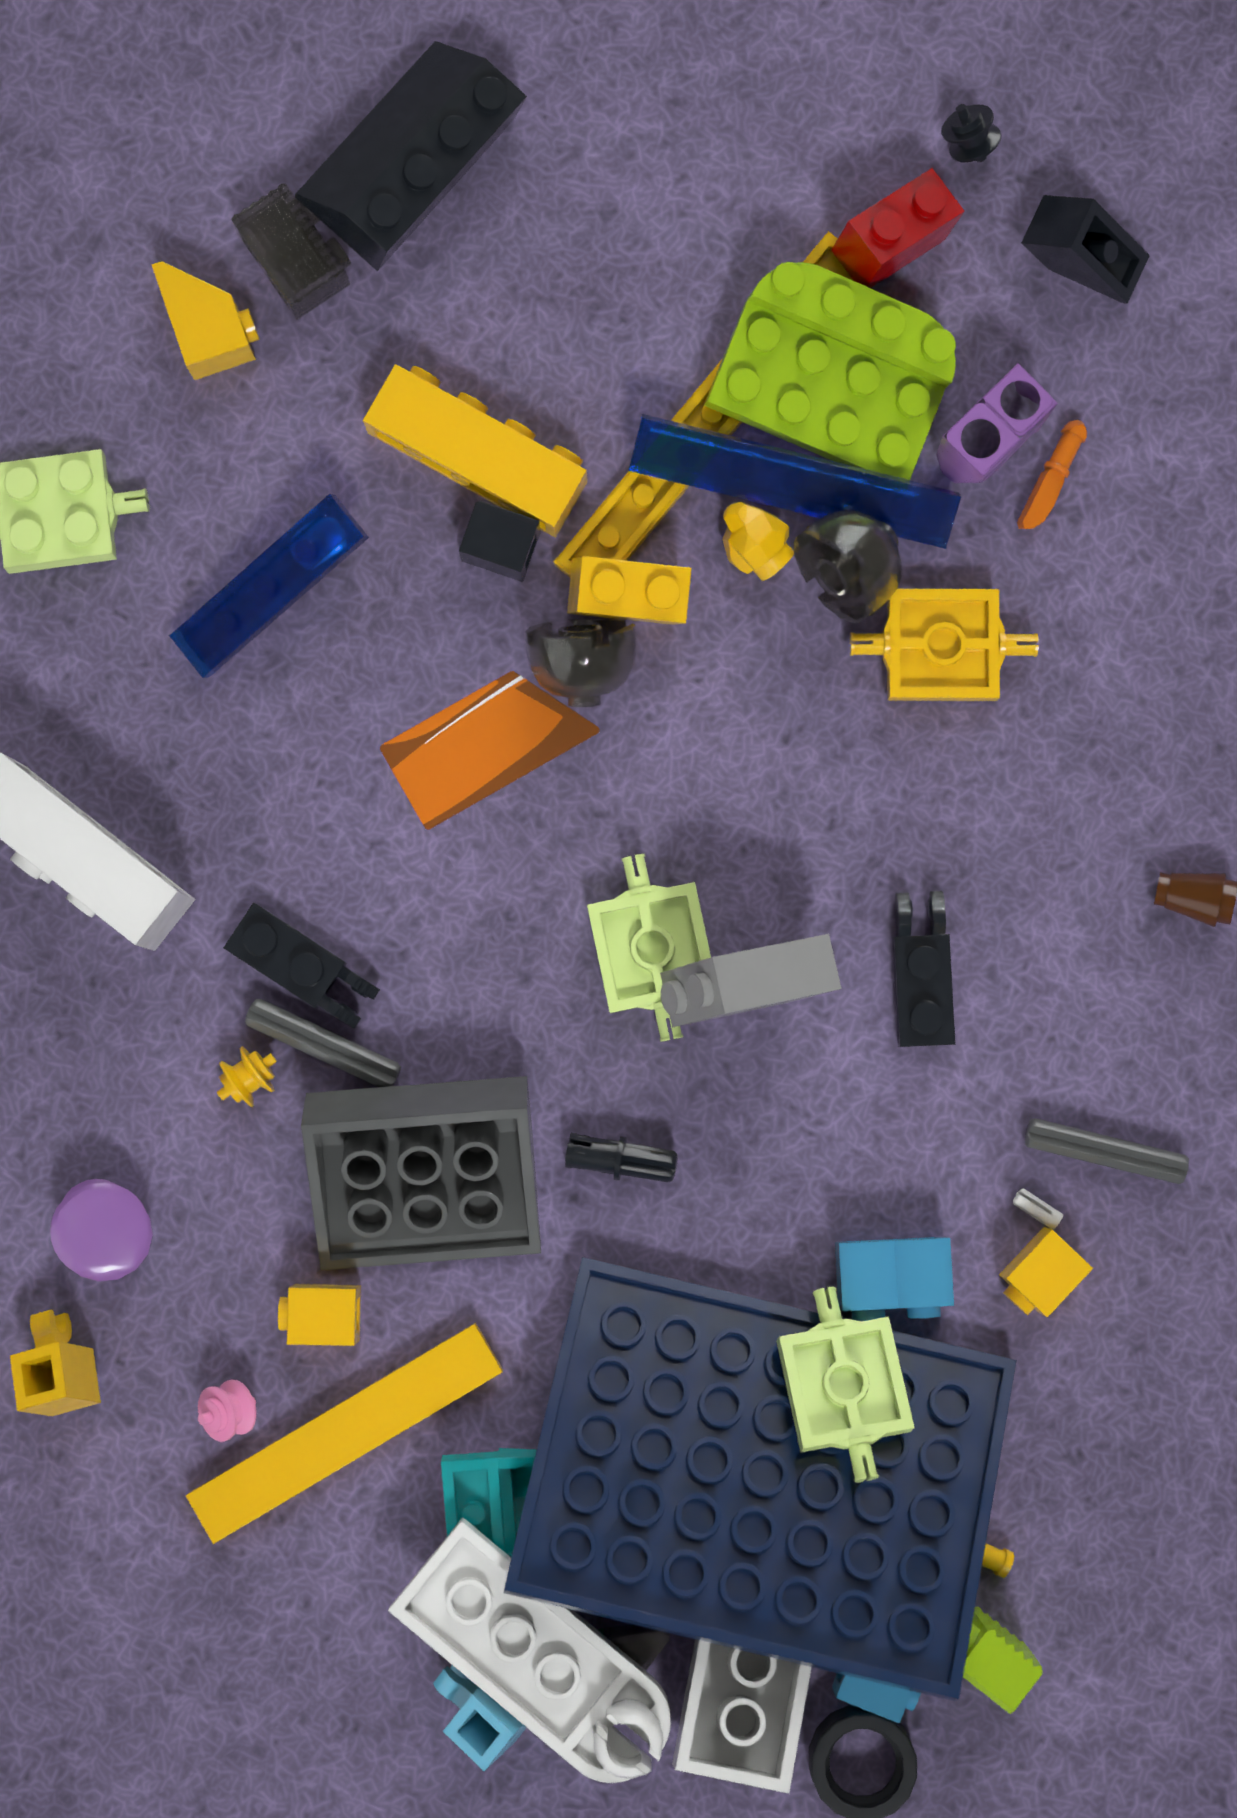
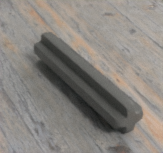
M255 999L247 1012L245 1019L247 1026L377 1087L394 1086L400 1074L401 1066L399 1063L262 999Z
M1035 1118L1029 1121L1026 1128L1025 1145L1029 1148L1175 1184L1183 1183L1187 1175L1189 1158L1183 1154Z

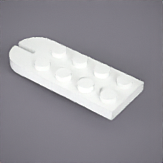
M462 1518L390 1605L388 1611L583 1775L599 1782L618 1783L648 1774L652 1771L651 1757L613 1725L619 1723L627 1725L648 1743L649 1753L659 1761L670 1731V1708L667 1696L661 1685L652 1675L574 1610L503 1593L511 1557L466 1519Z

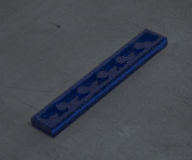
M645 414L641 415L628 470L944 549L947 547L961 500L959 492Z

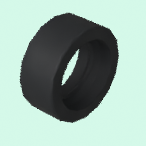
M847 1705L831 1712L816 1728L809 1745V1770L820 1799L834 1813L845 1818H884L895 1813L910 1798L917 1780V1755L906 1729L901 1723H896L857 1706ZM855 1729H870L881 1734L891 1744L895 1753L896 1768L891 1781L882 1790L871 1795H854L844 1791L834 1781L830 1771V1754L834 1744L844 1734Z

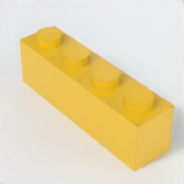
M395 364L363 419L367 433L497 506L539 520L540 529L556 538L588 482L587 470L581 467L583 460L562 446L555 445L550 450L533 440L536 436L535 433L513 419H507L505 424L490 417L486 414L488 411L487 406L466 393L460 392L456 398L438 388L441 382L426 370L412 366L409 372Z

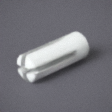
M1024 1188L1019 1190L1013 1199L1015 1206L1052 1230L1058 1226L1063 1217L1061 1212Z

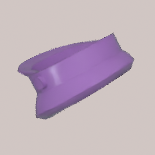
M90 1179L72 1187L56 1208L50 1228L51 1242L59 1259L66 1267L81 1277L95 1281L118 1280L135 1271L148 1255L153 1236L151 1221L141 1200L129 1190L104 1179Z

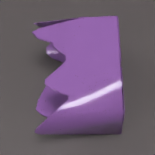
M1017 363L942 436L936 453L941 472L953 483L984 482L1032 434L1039 431L1058 403ZM1015 382L1018 394L1029 398L1039 405L1038 410L1033 416L1018 420L1011 418L1004 412L1001 406V394L1007 385ZM977 419L990 421L997 427L1000 433L998 449L994 454L986 458H976L969 455L961 443V434L964 427Z

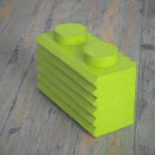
M978 1606L974 1609L963 1678L1011 1714L1043 1674L1042 1665L1024 1641H1019L1015 1634L1011 1635L1006 1627L1002 1628L997 1620L993 1621L988 1613L984 1614Z

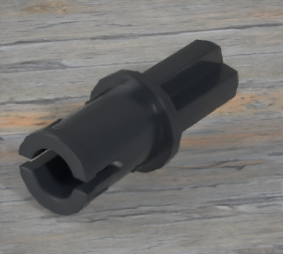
M572 1132L570 1134V1143L567 1145L565 1159L566 1168L586 1169L613 1174L614 1180H620L621 1175L661 1182H671L675 1177L678 1161L675 1151L627 1143V1137L622 1136L617 1141L594 1138Z

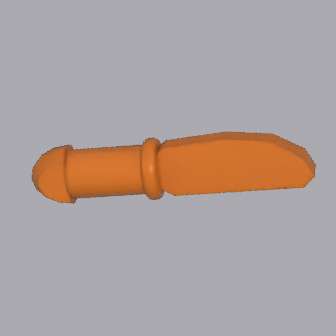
M1070 421L1061 430L1062 435L1049 461L1044 463L1045 470L1041 472L1017 521L1018 529H1033L1040 525L1054 507L1065 478L1069 476V468L1081 444L1085 442L1087 437L1086 426L1082 421Z

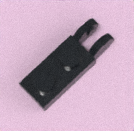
M930 891L927 912L930 917L931 935L911 936L913 907L909 893H896L897 937H893L898 1047L956 1045L950 934H945L946 912L943 891Z
M254 902L223 947L312 1007L317 1009L320 1006L354 1029L361 1020L357 1016L356 1011L344 1003H338L327 996L336 979L339 977L351 985V989L364 998L369 997L374 1000L380 991L379 988L345 967L347 962Z

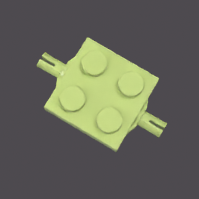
M101 449L0 463V540L4 569L9 574L117 560L114 532L118 522V515L149 512L150 505L148 504L147 490L144 488L142 490L114 493L108 482L106 458Z
M645 854L635 855L638 877L635 876L632 857L628 856L621 859L629 890L615 899L588 904L587 908L609 1012L615 1013L634 1008L654 1010L660 1042L670 1040L666 1022L667 1018L670 1021L673 1039L682 1038L683 1034L680 1026L672 1028L670 1015L663 1007L661 1001V987L663 984L660 973L711 958L695 882L668 888L656 885L650 886L644 858Z
M828 1287L826 1291L824 1288L813 1291V1296L815 1297L820 1323L806 1332L779 1336L776 1341L800 1452L827 1447L849 1449L855 1482H863L865 1479L870 1481L879 1477L876 1471L871 1444L882 1437L908 1433L915 1428L889 1317L862 1322L842 1319L836 1287Z

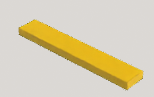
M475 1322L217 1475L185 1496L210 1540L215 1544L501 1374L503 1368Z

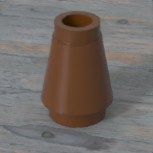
M1160 872L1154 905L1164 906L1168 910L1215 927L1217 922L1230 925L1237 896V881L1225 879L1226 873L1167 874Z

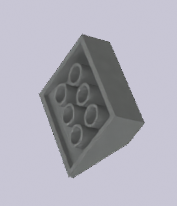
M527 1076L306 1093L301 1130L321 1270L541 1253Z

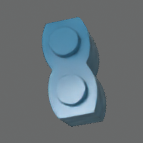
M949 1237L835 1242L838 1303L840 1310L852 1312V1320L867 1321L884 1318L885 1309L907 1308V1318L941 1317L942 1306H954L951 1240Z

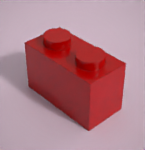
M931 168L849 220L831 251L853 281L872 288L943 242L965 210L934 169Z

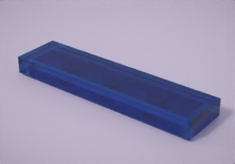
M328 494L169 635L200 676L202 678H209L355 551L369 536L337 496Z

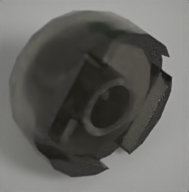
M852 509L828 513L808 525L805 531L794 540V556L806 583L815 577L818 584L825 591L818 599L838 617L849 622L860 623L865 618L877 613L891 599L902 578L901 555L895 532L888 524L878 521L870 515Z
M608 618L568 619L573 625L560 627L558 632H552V622L529 627L525 631L526 653L532 674L538 684L552 695L568 697V706L581 708L600 705V695L616 691L629 678L635 665L637 647L636 626L633 623L626 626L625 620Z

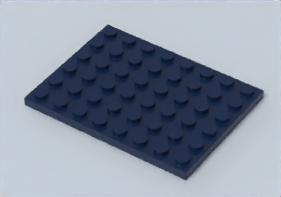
M582 1257L503 1593L947 1700H959L1017 1360L892 1331L915 1428L908 1433L882 1437L871 1444L876 1471L879 1477L870 1481L865 1479L863 1482H855L849 1449L827 1447L800 1452L776 1341L779 1336L806 1332L820 1323L818 1313Z

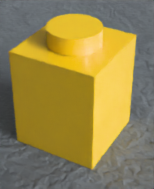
M1043 1227L999 1276L1009 1284L1003 1291V1294L1024 1314L1028 1316L1035 1309L1038 1313L1048 1318L1090 1273L1093 1267L1055 1231Z
M294 1284L288 1288V1297H280L278 1304V1329L287 1331V1345L355 1346L360 1341L361 1285Z

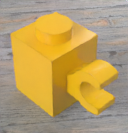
M47 1310L31 1315L30 1328L35 1348L10 1355L17 1411L56 1416L101 1403L93 1348L68 1343L72 1336L69 1314L63 1313L54 1316L53 1310Z

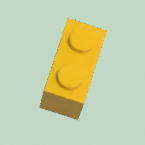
M588 556L572 559L567 614L671 625L685 624L692 568Z

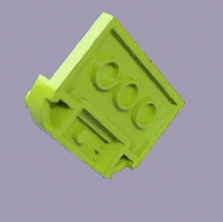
M784 262L764 276L746 299L704 406L882 483L904 490L909 484L945 389L953 381L956 365L954 352L956 342L954 336L944 329L937 320L919 309L821 266L803 262Z

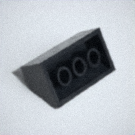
M434 41L296 192L294 197L378 271L515 119L527 96L486 58Z

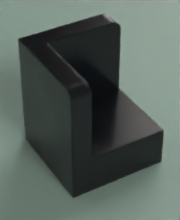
M483 501L476 502L459 548L461 561L523 582L541 533L539 520Z

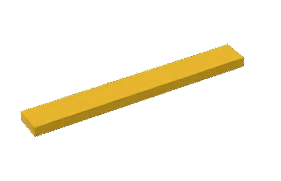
M828 231L803 263L821 266L853 280L831 251L838 238ZM721 361L554 560V565L569 578L571 576L572 559L580 556L628 561L741 425V421L704 406Z

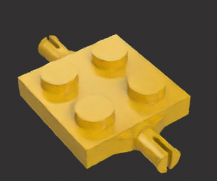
M890 588L887 592V622L883 633L850 632V656H883V661L888 671V701H997L1000 698V669L1005 656L1037 657L1039 645L1035 644L1039 640L1037 633L1005 634V629L999 616V589Z

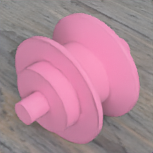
M231 1379L225 1381L220 1388L216 1386L208 1387L202 1391L198 1400V1422L211 1438L219 1442L231 1439L234 1434H246L253 1429L256 1422V1400L248 1388L238 1380Z

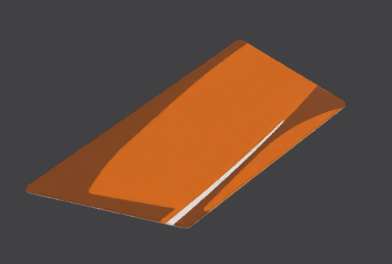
M510 671L382 744L380 751L425 829L430 830L600 732V728L516 672Z

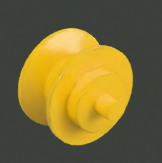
M241 1046L239 1048L241 1054L240 1062L234 1066L224 1061L219 1062L224 1072L219 1078L224 1087L218 1090L217 1094L222 1100L231 1095L237 1103L244 1100L250 1107H253L252 1093L262 1087L271 1093L275 1091L270 1082L275 1077L270 1067L277 1060L272 1053L262 1058L256 1050L250 1054Z

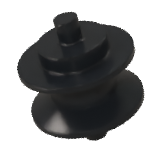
M961 104L945 120L941 128V134L947 142L951 143L949 153L952 159L963 163L983 162L986 160L987 155L999 145L1001 132L997 126L992 124L994 114L990 107L982 104L968 106Z

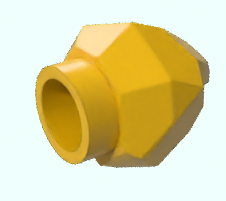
M743 502L730 504L725 509L723 517L728 527L722 540L727 559L732 565L746 574L753 571L761 581H765L775 575L790 561L795 552L786 542L789 537V526L785 522L761 508Z

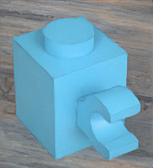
M453 1665L450 1668L448 1666L444 1668L433 1683L436 1690L442 1696L451 1700L460 1708L443 1732L483 1771L489 1768L507 1751L527 1728Z

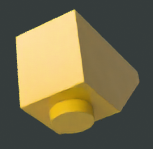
M163 261L152 264L185 365L194 380L256 360L250 343L258 341L260 338L249 308L239 311L230 293Z

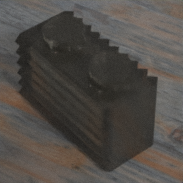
M286 183L280 184L277 189L271 190L268 195L262 196L258 201L253 202L247 208H243L240 213L234 214L231 218L237 234L296 320L350 285L345 268L351 265L347 254L334 236L326 241L323 239L314 226L321 220L294 197Z

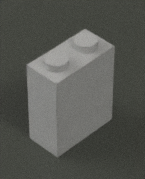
M829 934L715 956L660 973L663 984L661 987V1001L665 1011L670 1015L672 1028L785 1004L842 989Z

